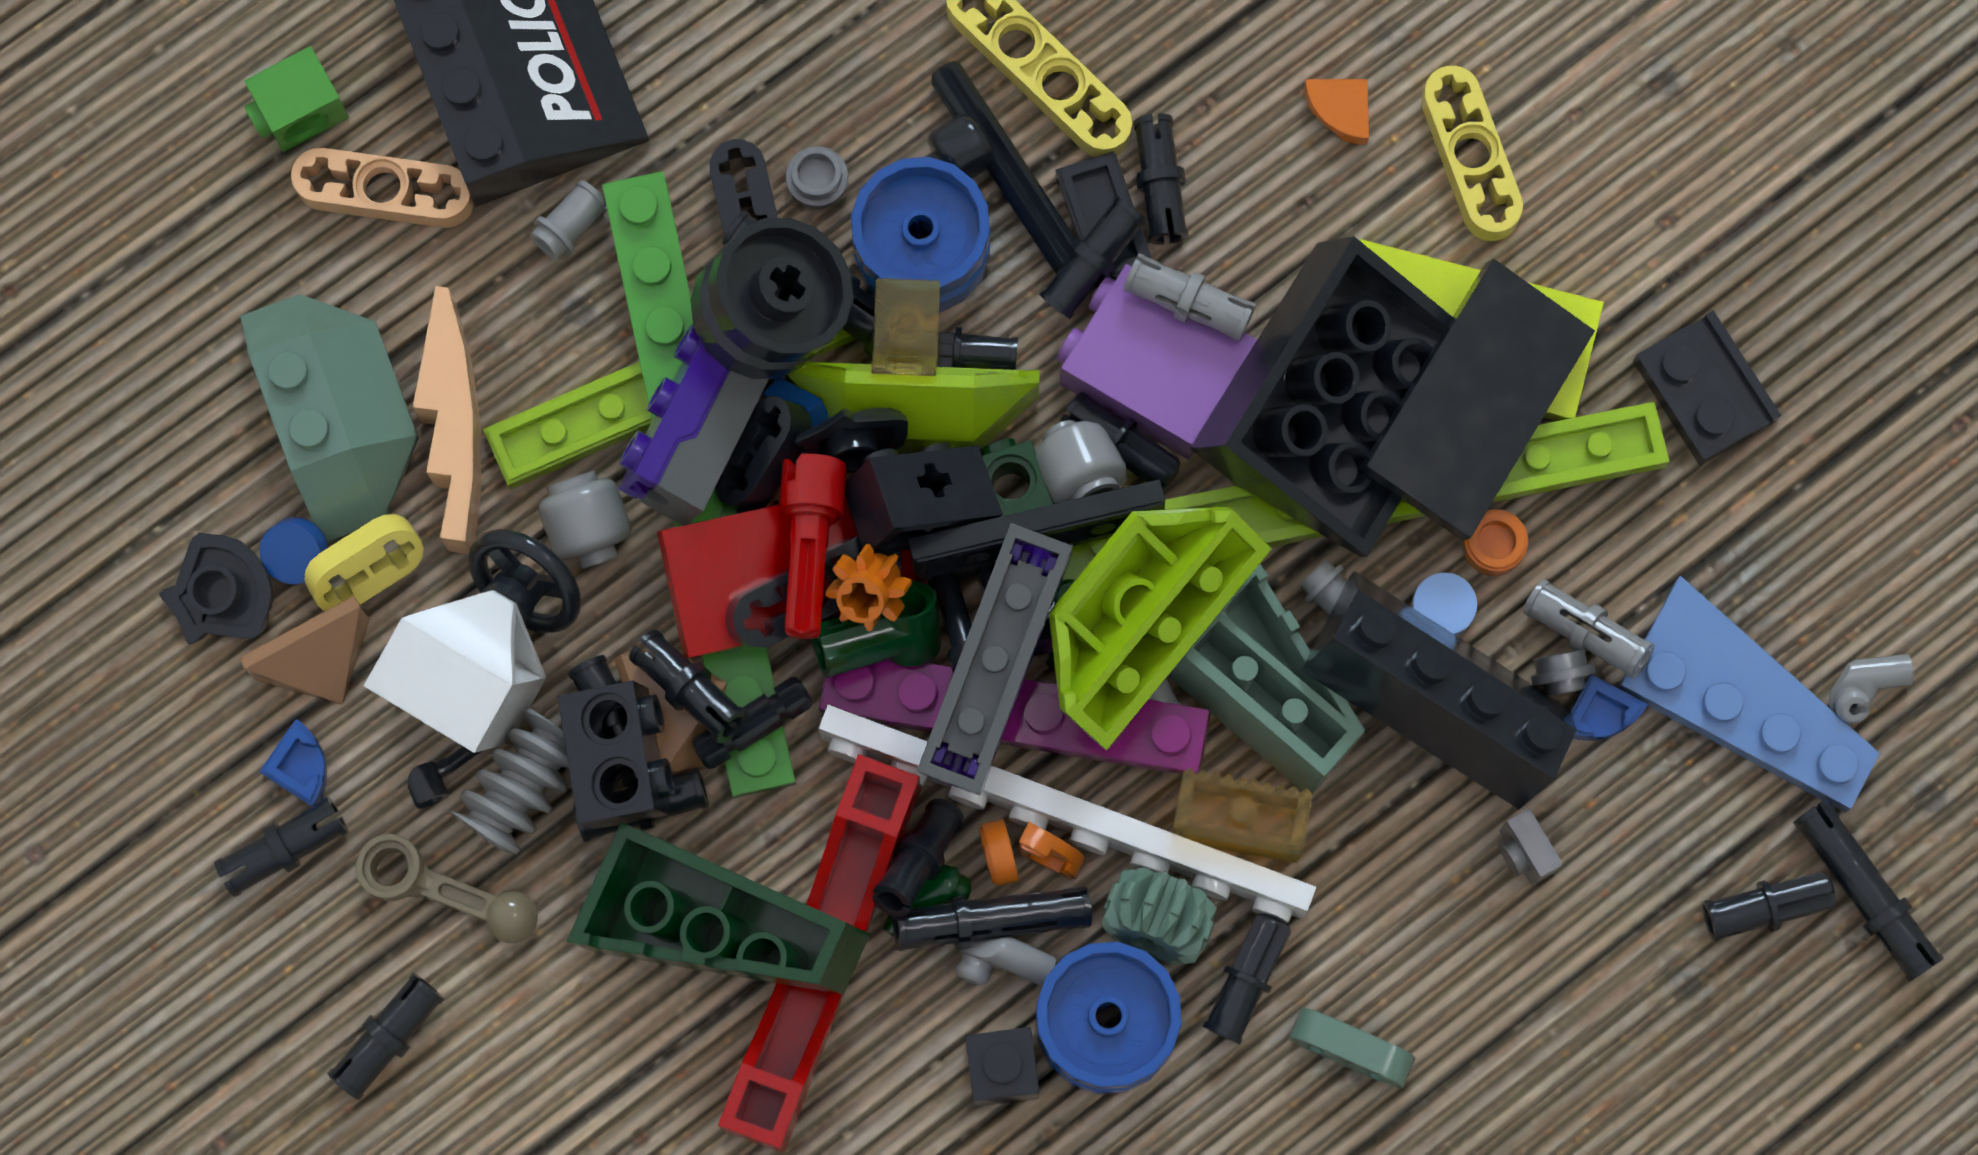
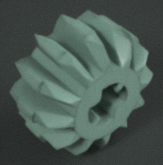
M1143 867L1137 868V870L1122 871L1117 883L1112 885L1104 906L1105 914L1101 925L1108 934L1112 935L1111 937L1115 942H1121L1144 950L1155 960H1163L1170 965L1195 963L1201 950H1204L1214 927L1213 919L1217 908L1207 898L1202 889L1191 887L1187 884L1186 879H1177L1170 876L1166 871L1157 873Z

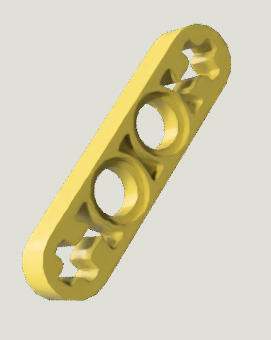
M946 0L947 16L952 25L1085 153L1092 157H1097L1115 151L1117 156L1126 149L1132 132V119L1127 107L1016 0H984L986 12L996 21L988 35L983 33L988 30V19L978 9L971 8L965 13L962 11V0ZM1002 12H1006V13H1007L1006 15H1004L1003 17H1001V18L999 19V17H1000V15H1001ZM1013 30L1026 32L1034 40L1033 50L1023 58L1016 59L1005 55L999 47V41L1004 34ZM1054 72H1066L1075 78L1078 90L1069 99H1052L1045 93L1042 86L1047 76ZM1088 95L1094 97L1090 100L1089 111L1099 121L1106 122L1111 117L1117 120L1115 123L1116 137L1113 139L1105 133L1097 139L1091 136L1093 133V121L1081 109ZM1079 111L1076 119H1072L1070 117L1072 114Z

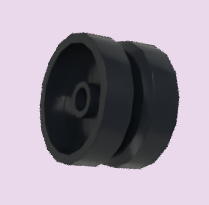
M763 218L741 228L697 276L690 301L693 327L705 350L727 370L751 379H778L802 368L816 353L820 352L832 341L847 323L854 297L850 269L838 247L821 231L793 218Z

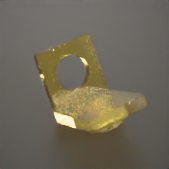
M876 279L874 352L871 374L936 376L940 303L939 280Z

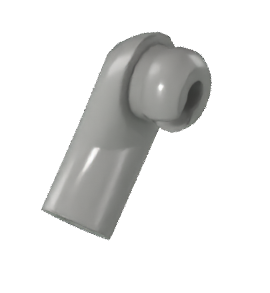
M1908 654L1856 659L1849 662L1830 690V709L1846 723L1855 724L1861 722L1870 713L1868 707L1879 689L1911 686L1913 684L1914 673L1910 656Z
M1012 937L989 938L972 941L970 948H962L959 951L962 958L958 962L955 971L960 979L977 986L985 985L989 981L992 968L1005 969L1043 986L1046 976L1056 965V957Z

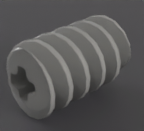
M528 707L524 710L523 715L532 728V732L511 728L507 734L517 750L516 753L495 748L491 754L501 772L498 774L485 769H479L476 773V778L485 793L480 794L470 790H463L460 798L470 813L464 815L449 811L463 824L496 848L516 855L519 854L521 848L511 832L517 829L534 834L537 830L527 813L528 810L532 808L550 813L553 809L543 793L544 789L547 787L565 793L569 788L559 773L561 767L569 769L563 730Z

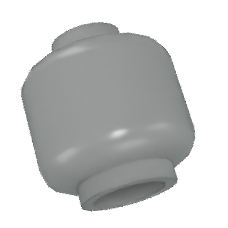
M1072 420L1059 422L1047 430L1043 436V441L1036 450V458L1042 478L1050 493L1053 504L1121 489L1127 477L1124 460L1107 431L1098 423L1089 421L1075 422Z
M595 470L547 486L549 496L540 502L538 512L551 550L563 560L578 557L582 569L618 557L614 545L625 540L630 535L631 524L616 483L607 478L598 479Z

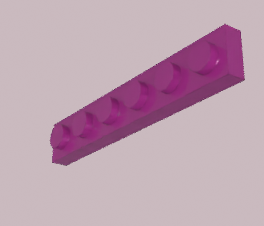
M889 659L825 678L819 710L824 714L827 705L879 724L931 732L952 679L953 671L951 667L930 663L911 667L898 665ZM1025 679L1000 744L1200 777L1211 714L1209 709L1147 700L1106 750L1060 710L1057 684Z

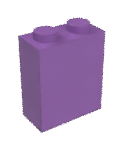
M1126 264L1116 280L1106 276L1098 287L1089 304V309L1096 313L1084 332L1074 328L1063 343L1056 358L1058 362L1063 364L1061 367L1060 385L1077 395L1080 392H1084L1088 395V398L1124 422L1133 419L1137 422L1136 429L1190 460L1194 453L1190 449L1257 339L1244 333L1239 342L1214 328L1189 318L1184 323L1174 318L1175 312L1145 298L1143 299L1123 291L1131 266Z

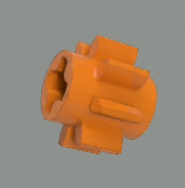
M866 544L857 556L856 562L850 556L844 554L840 557L832 569L839 578L835 579L825 592L827 597L836 599L838 608L841 611L839 620L843 622L849 619L856 623H864L866 630L872 631L880 620L881 614L891 621H895L905 607L899 598L905 595L912 584L911 579L901 577L900 570L896 564L899 556L893 554L888 557L881 553H874L871 545Z

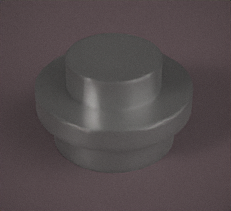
M818 146L806 148L798 152L788 164L786 170L787 188L794 200L805 207L812 209L829 207L839 201L847 189L848 171L846 164L831 149Z
M1581 649L1533 659L1536 675L1530 677L1532 686L1545 684L1547 695L1551 696L1585 689L1583 676L1594 674L1596 671L1594 663L1587 664L1585 650Z

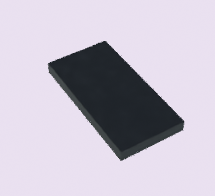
M1492 259L1486 262L1366 457L1360 470L1460 540L1470 539L1595 330L1497 260Z

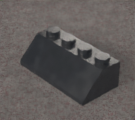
M1356 571L1349 576L1301 670L1517 809L1523 807L1555 779L1577 731L1567 706L1548 696L1539 688L1532 686L1528 681Z

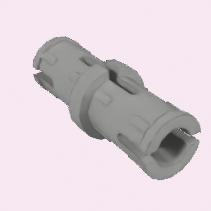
M1141 253L1137 255L1123 288V291L1145 298L1175 312L1174 318L1186 323L1189 318L1214 328L1239 342L1248 327L1256 307V303L1231 295L1206 283V276L1194 271L1190 276L1160 264V262L1148 258Z
M1545 579L1540 581L1534 588L1524 606L1523 613L1526 616L1533 617L1569 639V647L1575 651L1584 649L1585 652L1589 651L1622 670L1632 679H1635L1642 672L1653 653L1655 646L1652 642L1643 640L1607 618L1608 610L1598 604H1593L1589 607L1552 586ZM1568 615L1572 616L1612 641L1608 643L1566 617Z

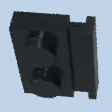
M1714 310L1697 322L1683 327L1638 353L1633 359L1634 365L1699 466L1753 436L1754 433L1762 428L1772 425L1781 417L1779 410Z

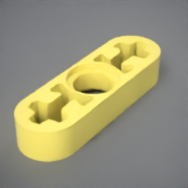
M1459 66L1441 67L1430 75L1422 94L1421 105L1466 227L1479 239L1485 241L1502 240L1515 230L1522 215L1523 200L1476 77L1467 69ZM1444 85H1449L1453 93L1464 92L1465 94L1459 105V113L1463 124H1460L1451 132H1447L1446 129L1452 128L1456 117L1448 101L1437 102ZM1473 118H1475V119L1477 120V122H1469V121H1470L1471 119H1473ZM1464 139L1479 140L1488 149L1489 161L1478 168L1465 167L1457 160L1454 147ZM1494 174L1498 178L1491 179L1488 187L1492 201L1495 205L1506 204L1508 207L1503 213L1501 222L1498 223L1494 222L1491 215L1480 216L1478 213L1485 201V195L1480 183L1486 181ZM1467 185H1475L1471 189H1468Z

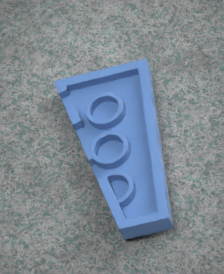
M1679 576L1644 639L1645 641L1652 642L1655 646L1648 663L1635 679L1625 674L1618 689L1647 703V706L1821 800L1828 799L1831 803L1830 805L1841 811L1848 812L1855 803L1880 753L1684 578Z

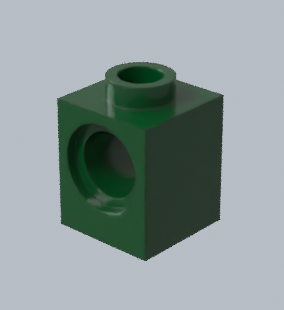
M1007 438L990 443L980 449L992 485L1004 475L1015 474L1022 477L1029 486L1027 492L1017 499H1005L995 492L1003 513L1002 516L1053 505L1050 493L1042 478L1031 440L1016 444L1014 438Z

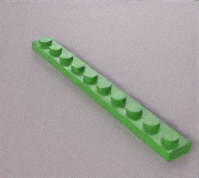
M664 171L602 184L648 403L665 377L673 381L682 363L674 358V353L682 337L693 324L691 294ZM714 488L704 511L689 524L737 514V508L720 501ZM674 521L675 527L682 526L681 524ZM743 645L702 655L704 666L727 683L725 694L739 707H744L763 694L767 698L775 694L773 689L775 684L767 647H747ZM784 725L741 752L736 748L729 753L732 758L725 761L733 799L796 785Z

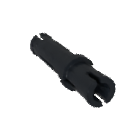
M1825 799L1817 807L1811 808L1797 818L1793 824L1796 828H1799L1867 922L1862 926L1870 937L1874 934L1877 935L1910 983L1942 961L1944 957L1941 953H1938L1908 912L1913 907L1907 898L1904 897L1899 900L1831 807L1829 800Z
M1086 886L1050 892L1043 891L1002 896L984 900L967 901L964 895L955 896L949 899V903L919 908L913 907L909 914L904 917L892 916L893 933L898 951L954 944L957 949L970 948L972 941L989 938L1011 937L1061 929L1090 928L1092 925V906Z

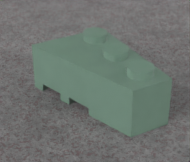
M1259 564L1170 672L1168 677L1205 709H1209L1213 716L1310 798L1351 752L1365 732V729L1345 698L1301 671L1311 651L1298 632L1299 624L1290 610L1287 612L1284 610L1266 581L1267 573L1262 565Z

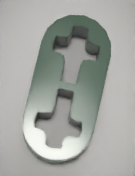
M1308 1008L1300 1009L1288 1037L1293 1043L1315 1054L1397 1088L1404 1087L1415 1061L1414 1055L1396 1045Z

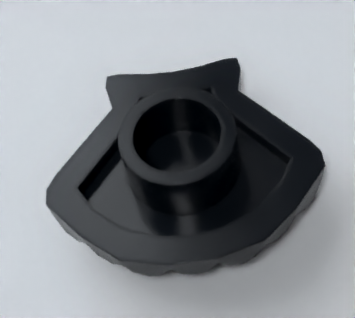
M844 408L818 425L800 433L796 437L795 444L808 448V454H821L838 458L845 462L847 474L855 473L861 467V460L867 455L883 449L898 450L902 447L908 433V420L901 411L893 408H871L854 413Z
M198 533L192 538L188 546L176 585L163 589L159 595L177 618L187 643L192 645L202 640L208 634L252 639L263 633L267 628L269 612L272 608L273 586L260 559L242 541L223 535Z

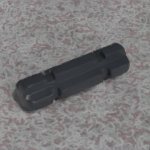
M790 677L773 688L775 694L768 698L763 694L742 707L748 713V718L743 727H739L733 720L730 723L727 722L738 732L729 741L718 743L707 730L694 737L692 746L703 765L708 769L716 768L732 758L729 753L736 748L741 752L783 726L782 720L790 716L793 720L809 710L812 706V699L802 682L797 677Z

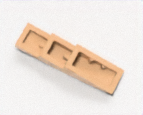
M435 286L413 409L422 423L435 425L426 473L435 487L449 489L440 539L449 552L469 554L470 548L476 540L481 498L480 416L473 364L457 305L447 287Z

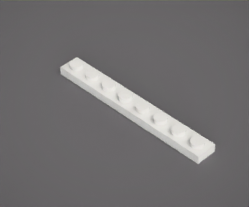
M827 705L818 728L821 740L830 743L827 751L841 759L855 763L858 754L867 756L920 776L921 787H924L926 779L950 787L948 797L961 804L984 810L986 803L990 802L1011 810L1008 819L1026 828L1028 822H1031L1045 830L1047 824L1072 833L1069 842L1084 850L1105 855L1108 847L1131 855L1130 865L1135 868L1146 867L1157 873L1163 871L1168 873L1169 870L1193 878L1191 887L1202 889L1207 896L1226 901L1230 893L1254 901L1252 911L1255 913L1267 914L1284 923H1289L1291 915L1300 919L1304 918L1316 890V886L994 766L991 767L981 796L917 772V768L927 741Z

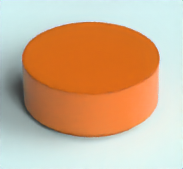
M1498 509L1487 510L1472 537L1462 541V549L1467 562L1476 571L1488 576H1501L1513 571L1524 558L1528 548V534L1523 523L1512 513Z
M1003 818L982 823L978 829L992 884H996L998 887L1019 881Z

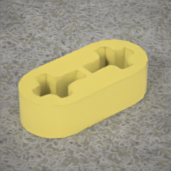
M396 514L382 515L371 520L313 558L305 570L304 581L314 601L323 611H327L353 596L361 605L411 573L420 563L424 547L420 537L408 520ZM395 540L399 548L388 554L383 546L387 542ZM339 574L345 582L334 588L329 583V580Z

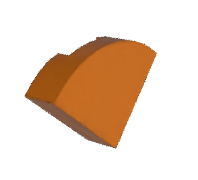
M1306 79L1304 84L1305 98L1313 115H1316L1324 126L1336 133L1337 137L1343 141L1367 145L1369 140L1368 79Z
M1028 822L1019 840L1018 851L1021 856L1070 880L1077 878L1086 860L1084 855L1070 844L1031 822Z

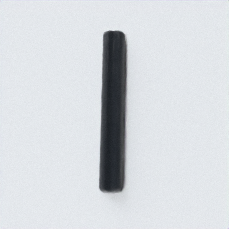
M957 61L944 64L931 75L933 88L952 117L958 114H967L979 125L994 153V161L987 170L1055 274H1057L1074 252L1070 246L1076 240L962 65Z

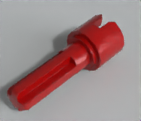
M801 454L796 460V466L789 459H784L782 462L779 513L785 517L787 522L791 523L785 632L787 636L796 639H815L820 635L830 526L834 525L836 521L841 520L844 516L847 466L840 459L828 455Z

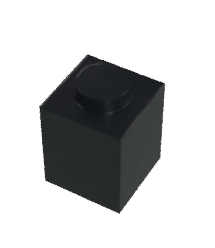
M1031 1027L965 1035L974 1107L1039 1099Z

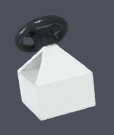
M497 529L483 533L473 542L468 556L469 570L473 582L481 594L401 618L364 684V687L473 753L510 743L508 731L511 728H518L524 718V710L527 707L530 708L546 679L527 629L540 633L563 631L576 621L581 609L580 590L566 564L551 549L538 540L524 533L507 529ZM510 550L529 557L549 575L538 574L531 567L521 564ZM488 556L501 569L494 578L488 567ZM543 596L562 599L561 609L556 613L542 614L534 612L535 606Z

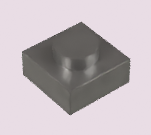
M1530 808L1509 819L1500 828L1499 831L1504 840L1498 843L1505 862L1517 877L1525 873L1532 886L1554 874L1563 865Z

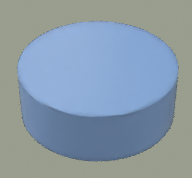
M1437 573L1427 577L1420 583L1412 598L1411 607L1449 632L1459 636L1470 626L1475 617L1477 598L1471 585L1462 577L1452 573Z

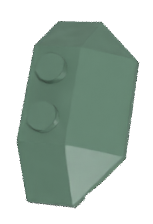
M301 294L241 315L240 318L248 355L287 463L312 521L324 534L327 545L340 541L375 518L388 515L391 509L390 504L402 482L419 437L376 322Z

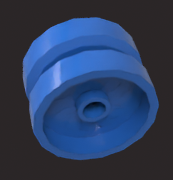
M931 157L900 159L877 170L859 190L851 213L855 264L868 291L890 308L897 305L904 312L913 315L941 313L965 301L982 282L990 259L988 204L976 182L956 165ZM923 233L930 235L925 239H920Z
M1121 942L1090 943L1065 955L1046 976L1036 1004L1037 1042L1049 1066L1071 1086L1094 1094L1126 1093L1150 1081L1168 1061L1182 1025L1180 995L1167 969L1146 951ZM1109 1005L1118 1008L1120 1011L1118 1017L1120 1023L1111 1029L1100 1026L1095 1016L1096 1011L1104 1013Z

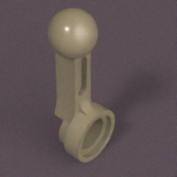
M396 834L379 835L368 841L357 857L356 874L359 883L368 893L380 900L398 901L406 897L429 899L485 921L491 934L505 943L521 942L527 939L536 928L538 912L535 904L528 896L516 891H508L495 896L431 871L424 865L423 857L418 848L402 836ZM391 853H403L408 861V871L405 878L393 886L381 885L377 877V868L380 861Z

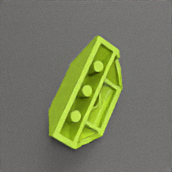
M807 362L802 368L786 375L788 382L821 398L828 411L829 418L844 408L849 409L852 413L871 408H893L901 411L908 420V433L903 446L897 450L898 454L919 452L927 446L943 442L950 443L952 448L978 445L979 449H981L1039 399L1040 370Z
M1228 507L1132 511L1049 612L1060 710L1096 743L1107 750L1272 548L1234 510Z

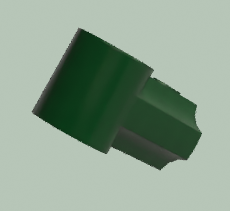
M912 580V584L905 595L899 598L905 607L895 621H891L881 614L880 620L872 631H867L864 623H856L849 619L842 622L839 620L840 616L822 621L820 635L815 639H811V644L815 651L818 666L825 678L887 659L898 665L911 667L923 665L933 660L939 654L941 648L935 591L928 584Z

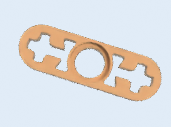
M313 148L302 153L296 159L291 171L292 184L301 200L310 208L320 211L450 228L463 223L470 216L474 207V202L461 171L450 165L329 148ZM328 166L333 178L352 182L351 170L357 169L353 177V198H348L350 193L345 184L328 182L323 186L322 192H316L311 181L307 178L308 176H318L321 172V167ZM380 173H390L400 180L398 194L392 200L384 203L370 200L366 196V187L370 179ZM418 178L417 183L421 192L440 193L443 189V184L450 183L455 195L459 196V200H448L445 209H438L432 197L415 194L416 206L411 207L409 206L413 198L411 179Z

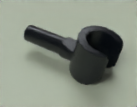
M462 746L438 762H427L413 768L408 777V790L416 808L423 809L447 798L449 793L443 777L454 773L455 770L482 751L473 753Z

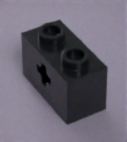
M943 442L927 446L919 452L898 454L896 449L879 450L864 457L861 460V467L846 481L845 498L861 545L864 548L866 544H870L874 553L884 554L909 550V538L994 519L1003 515L978 445L952 448L950 443Z

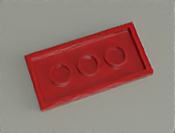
M846 498L844 502V516L841 520L836 521L834 525L830 526L827 548L857 534ZM779 504L657 531L681 648L685 658L743 646L732 638L726 626L725 616L729 603L742 591L789 568L791 523L787 522L785 517L779 513ZM909 550L900 551L902 557L901 577L915 581ZM837 557L831 561L834 565L837 563ZM825 576L822 605L828 599L825 592L829 588V582ZM780 585L775 589V591L782 597V590ZM784 600L770 607H756L752 601L749 604L751 615L743 620L745 628L747 630L759 629L764 635L767 632L764 622L779 612H786ZM841 611L821 620V622L840 616Z

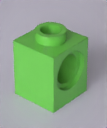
M311 46L244 80L254 98V101L244 105L245 110L260 137L263 139L273 134L283 152L349 118L336 90Z

